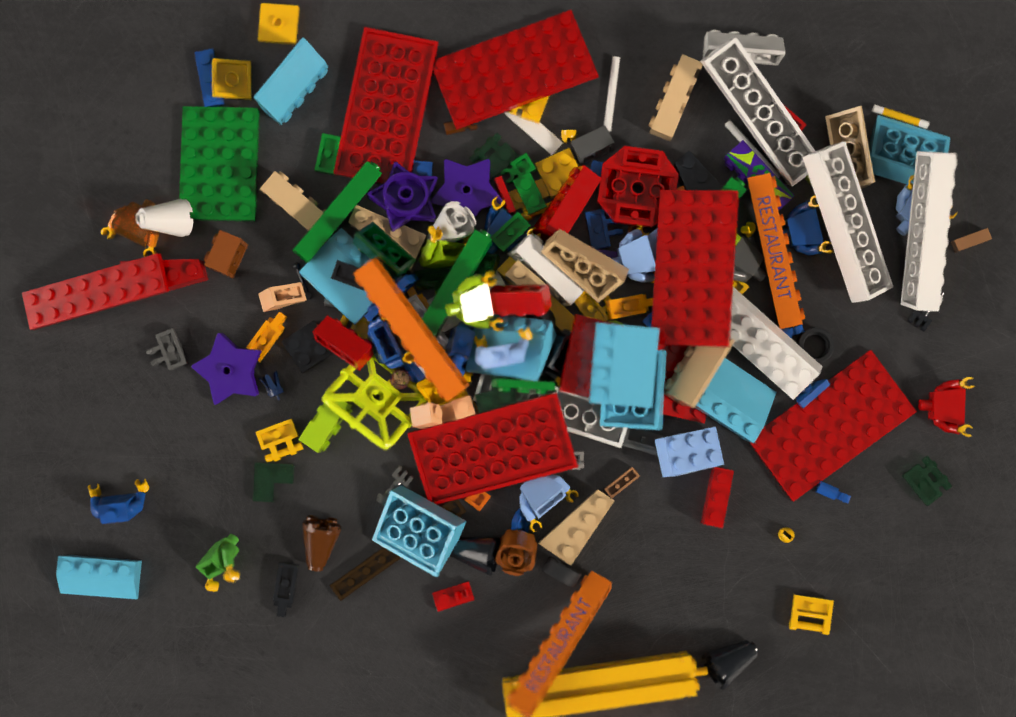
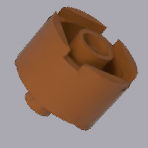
M509 529L505 531V534L500 538L496 554V563L502 567L505 573L520 576L524 575V572L528 570L530 572L533 569L537 553L535 536L520 530Z

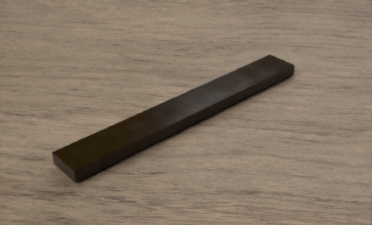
M459 499L446 502L440 506L458 517L467 512ZM383 547L329 586L337 598L342 601L402 557Z

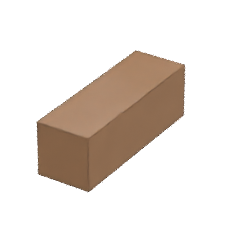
M988 228L956 239L951 244L956 253L989 241L992 237Z
M631 467L605 487L604 490L612 499L639 478L640 475Z

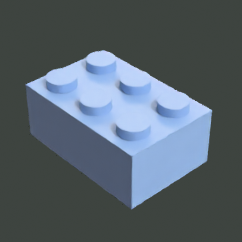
M716 427L655 439L663 478L724 465Z

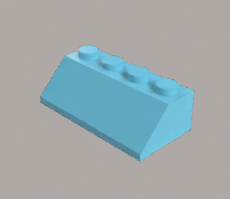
M60 555L58 556L56 572L60 593L138 599L142 560Z

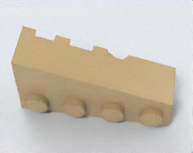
M682 54L678 65H673L670 72L673 78L671 82H666L663 92L666 93L664 99H659L656 109L659 110L656 117L652 116L648 125L651 127L650 134L671 141L690 93L696 83L697 76L703 66L700 61Z
M274 171L259 190L267 194L273 202L282 207L291 217L309 230L326 209L321 211L317 207L318 203L312 197L307 199L302 194L304 191L298 185L294 184L292 186L287 182L289 178L281 171L279 173Z
M356 205L348 221L349 224L357 231H360L371 222L377 224L416 259L409 268V271L413 273L421 255V249L427 241V235L404 225L392 232L388 218Z
M561 229L547 239L541 251L598 303L625 281L629 271L625 266Z
M597 489L538 543L569 565H572L614 500Z

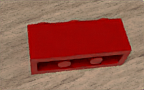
M548 284L499 285L489 290L493 315L501 317L508 316L509 314H516L517 316H525L527 314L542 316L552 307Z
M327 315L312 331L316 342L358 371L374 355L372 343L366 338H360L353 329L344 327L337 318L333 319Z
M718 467L711 468L701 519L702 524L723 528L734 474L733 470Z

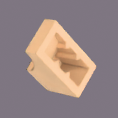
M302 282L269 287L258 293L263 312L277 310L307 300Z
M470 395L440 406L442 410V423L476 414Z
M427 403L410 408L412 427L424 429L442 424L440 405Z

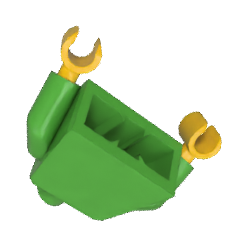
M229 534L227 538L225 537L216 542L195 566L208 578L205 584L206 590L218 591L219 582L213 581V578L225 572L224 579L226 581L235 582V580L239 579L240 573L233 570V559L239 552V548L236 546L239 539L235 535Z

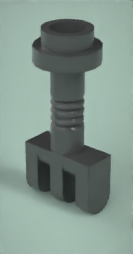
M401 465L391 475L395 478V481L383 495L380 493L377 495L376 501L383 507H385L392 489L399 487L401 484L407 488L415 478L411 475L408 480L404 479L409 473L407 470L402 475H399L398 473L403 468Z

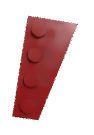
M585 165L574 167L571 170L570 177L562 185L557 195L534 225L536 229L533 230V233L535 235L541 233L539 238L544 242L559 229L566 233L570 232L602 178Z
M200 259L162 260L169 291L209 280L205 264ZM120 261V264L126 263V262H129V261Z

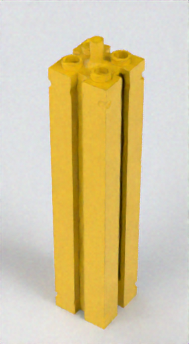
M680 651L678 653L673 652L564 668L559 672L532 717H555L678 699L685 696H697L696 690H699L698 678L695 676L708 675L707 667L696 668L695 659L692 658V655L688 654L687 651ZM521 675L503 677L502 684L507 717H524L509 708V700H507L513 689L516 690L519 686L518 681Z

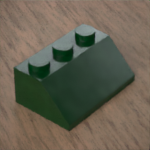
M374 222L368 224L354 236L353 244L357 249L371 260L378 258L393 280H396L401 275L404 276L416 261L414 257Z

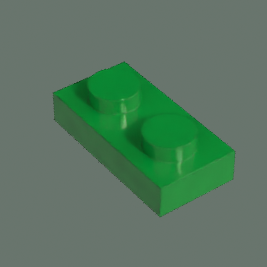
M322 133L315 165L316 172L334 175L333 172L341 137Z
M530 172L513 180L529 216L547 207Z
M517 212L490 238L504 253L531 225Z

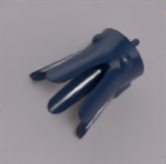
M275 371L273 374L275 384L269 375L263 377L264 382L259 378L265 386L268 396L270 398L277 396L278 400H280L278 395L284 391L280 386L278 372Z

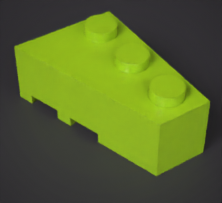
M335 402L349 414L352 413L351 407L353 405L350 403ZM325 403L319 406L317 414L310 420L298 439L317 453L326 451L331 443L329 439L332 435L336 436L342 427L340 423L343 418L332 411Z

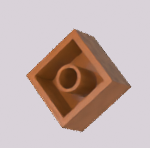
M220 230L213 237L211 251H208L205 255V266L233 279L248 244L241 238Z

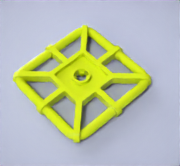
M373 355L367 362L369 377L365 382L353 373L355 368L349 365L347 368L342 369L340 376L326 390L322 400L332 411L348 422L352 429H357L374 444L385 450L395 444L405 430L412 426L411 413L407 416L396 407L399 401H419L416 406L427 404V401L417 389L416 383L411 382L410 379L406 386L415 393H401L392 386L395 381L393 373L401 370L400 368L390 369L384 363H380L383 368L392 374L388 381L380 377L376 373L374 361L377 363L378 361L375 355ZM346 380H349L359 388L354 394H334ZM378 394L381 401L376 400L373 395L376 396ZM335 402H354L363 410L354 418ZM367 413L378 421L381 438L360 423ZM389 413L401 421L399 427L390 437L388 436L385 420Z

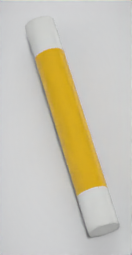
M874 105L872 112L925 129L929 126V121L878 105Z

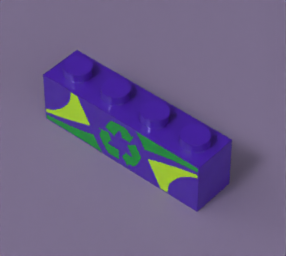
M744 140L724 157V163L731 171L734 170L738 174L737 177L747 185V178L767 173H771V177L775 176L777 187L774 188L775 196L779 195L781 202L778 211L795 196Z

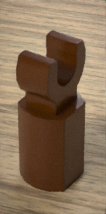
M453 121L444 122L446 135L463 132L465 129L472 131L478 129L477 125H469L456 130Z

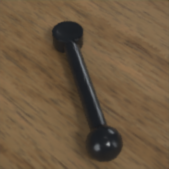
M295 262L293 268L296 269L302 282L306 299L310 300L312 294L308 292L304 278L299 274L300 263Z

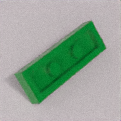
M493 379L492 387L498 388L500 392H510L511 388L517 389V393H529V390H536V394H548V391L554 390L555 382Z

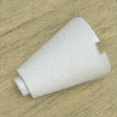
M177 199L141 208L136 214V222L144 229L185 237L190 235L192 231L193 219H190L189 212L193 211L186 199Z
M458 201L447 203L433 225L435 230L439 226L443 233V236L436 241L456 242L471 235L476 225V220L471 210L467 206L464 208L460 206ZM430 233L427 235V241L431 239Z

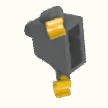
M747 222L746 226L741 227V232L745 235L742 236L735 249L734 280L741 281L742 283L748 281L752 276L761 282L767 275L759 267L764 260V256L760 253L755 243L753 233L756 230V225L753 222Z

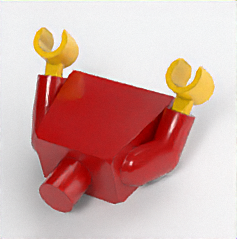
M966 377L963 381L961 379L948 380L938 385L934 392L929 393V400H919L918 409L920 411H928V419L933 420L934 425L944 432L961 433L966 437H971V434H965L966 428L973 429V427L965 424L966 389L963 386L968 389L974 388L975 386L967 385V380L974 378Z

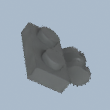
M175 328L156 334L159 345L146 351L147 355H153L160 351L163 354V357L150 362L152 366L166 362L168 370L172 371L188 364Z

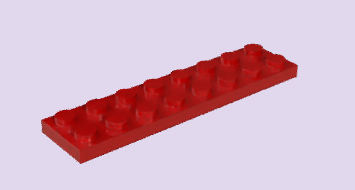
M157 253L22 292L29 329L35 330L169 292L162 256Z

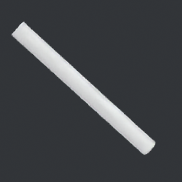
M617 56L612 57L604 121L608 132H611L620 57Z
M729 120L725 124L727 129L739 142L744 140L779 178L781 175Z

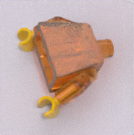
M145 199L142 205L130 202L127 206L114 210L107 223L108 227L103 228L101 234L106 235L109 230L107 239H113L117 233L143 247L148 245V249H145L143 252L144 257L147 256L149 250L152 252V255L157 254L154 247L157 246L159 232L141 228L136 222V214L141 208L155 204Z

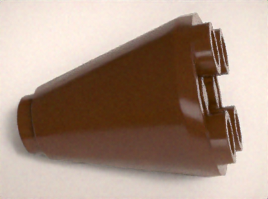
M308 515L307 519L303 521L306 563L311 571L320 572L326 566L342 528L337 523L338 520L336 518L318 519L317 516Z

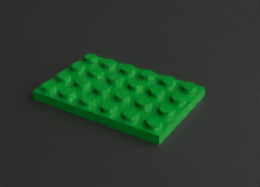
M183 106L179 199H186L190 203L193 211L189 212L190 219L256 222L259 108Z

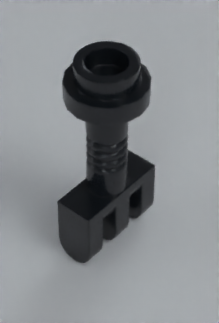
M941 292L942 302L944 301L943 297L945 296L943 292ZM914 310L908 321L912 323L917 317L918 319L914 325L919 327L924 322L920 329L924 332L932 322L927 317L931 311H922L920 313Z

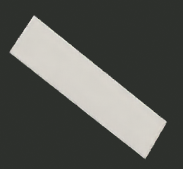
M518 109L516 115L510 114L509 111L504 113L551 155L563 144L540 122L536 124L522 119V110Z

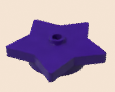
M445 159V183L432 198L431 203L444 207L451 201L460 202L459 205L463 208L467 206L475 218L480 210L492 206V200L496 196H498L497 203L501 204L503 200L490 185V160L486 159L470 166H464ZM469 186L470 192L464 193L463 189Z
M394 162L386 183L369 191L367 198L386 210L392 232L411 220L435 222L436 216L430 196L437 183V176H418L407 171L399 163Z
M218 333L211 354L191 366L209 382L214 405L221 403L234 393L249 396L259 395L254 372L261 350L237 347L224 333Z

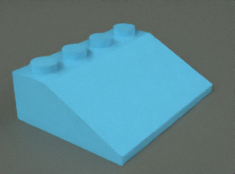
M302 37L257 92L254 99L267 115L282 125L283 122L286 123L291 118V112L295 107L301 106L304 96L314 90L318 79H322L326 75L328 65L308 41Z
M878 115L869 142L873 174L908 185L909 177L914 175L917 151L948 153L950 137Z
M341 228L318 250L313 258L299 271V274L348 320L356 325L368 313L367 308L372 304L367 297V292L331 279L337 260L361 268L371 259L357 249L353 244L354 239Z
M493 315L494 318L491 321H494L496 318L504 320L503 323H496L497 327H504L502 331H495L493 327L490 329L474 327L473 331H475V336L478 339H482L483 335H485L488 343L486 348L518 343L521 339L518 333L520 328H523L525 331L529 327L533 338L528 341L524 356L525 362L483 369L482 366L476 363L475 354L477 347L473 340L471 354L467 360L466 372L538 381L557 336L552 321Z
M596 323L589 403L653 407L659 339L658 328Z
M657 350L653 407L601 404L600 426L662 429L666 351Z
M724 358L695 408L745 441L754 443L764 428L777 392Z
M401 485L390 491L372 541L437 577L458 542L466 521Z

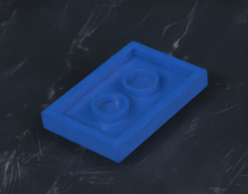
M406 274L405 276L401 275L394 282L402 293L405 294L419 278L416 274ZM372 303L367 308L368 313L364 316L369 322L380 315L379 308L375 303Z

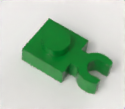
M525 153L510 162L513 168L503 169L501 174L510 173L511 177L506 180L510 184L516 176L521 177L529 172L533 173L537 169L529 155Z

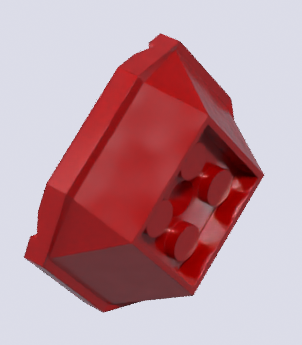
M624 146L602 164V179L599 185L597 203L614 223L653 228L658 224L660 190H677L679 174L663 151ZM634 185H640L642 187V192L635 193L632 187Z

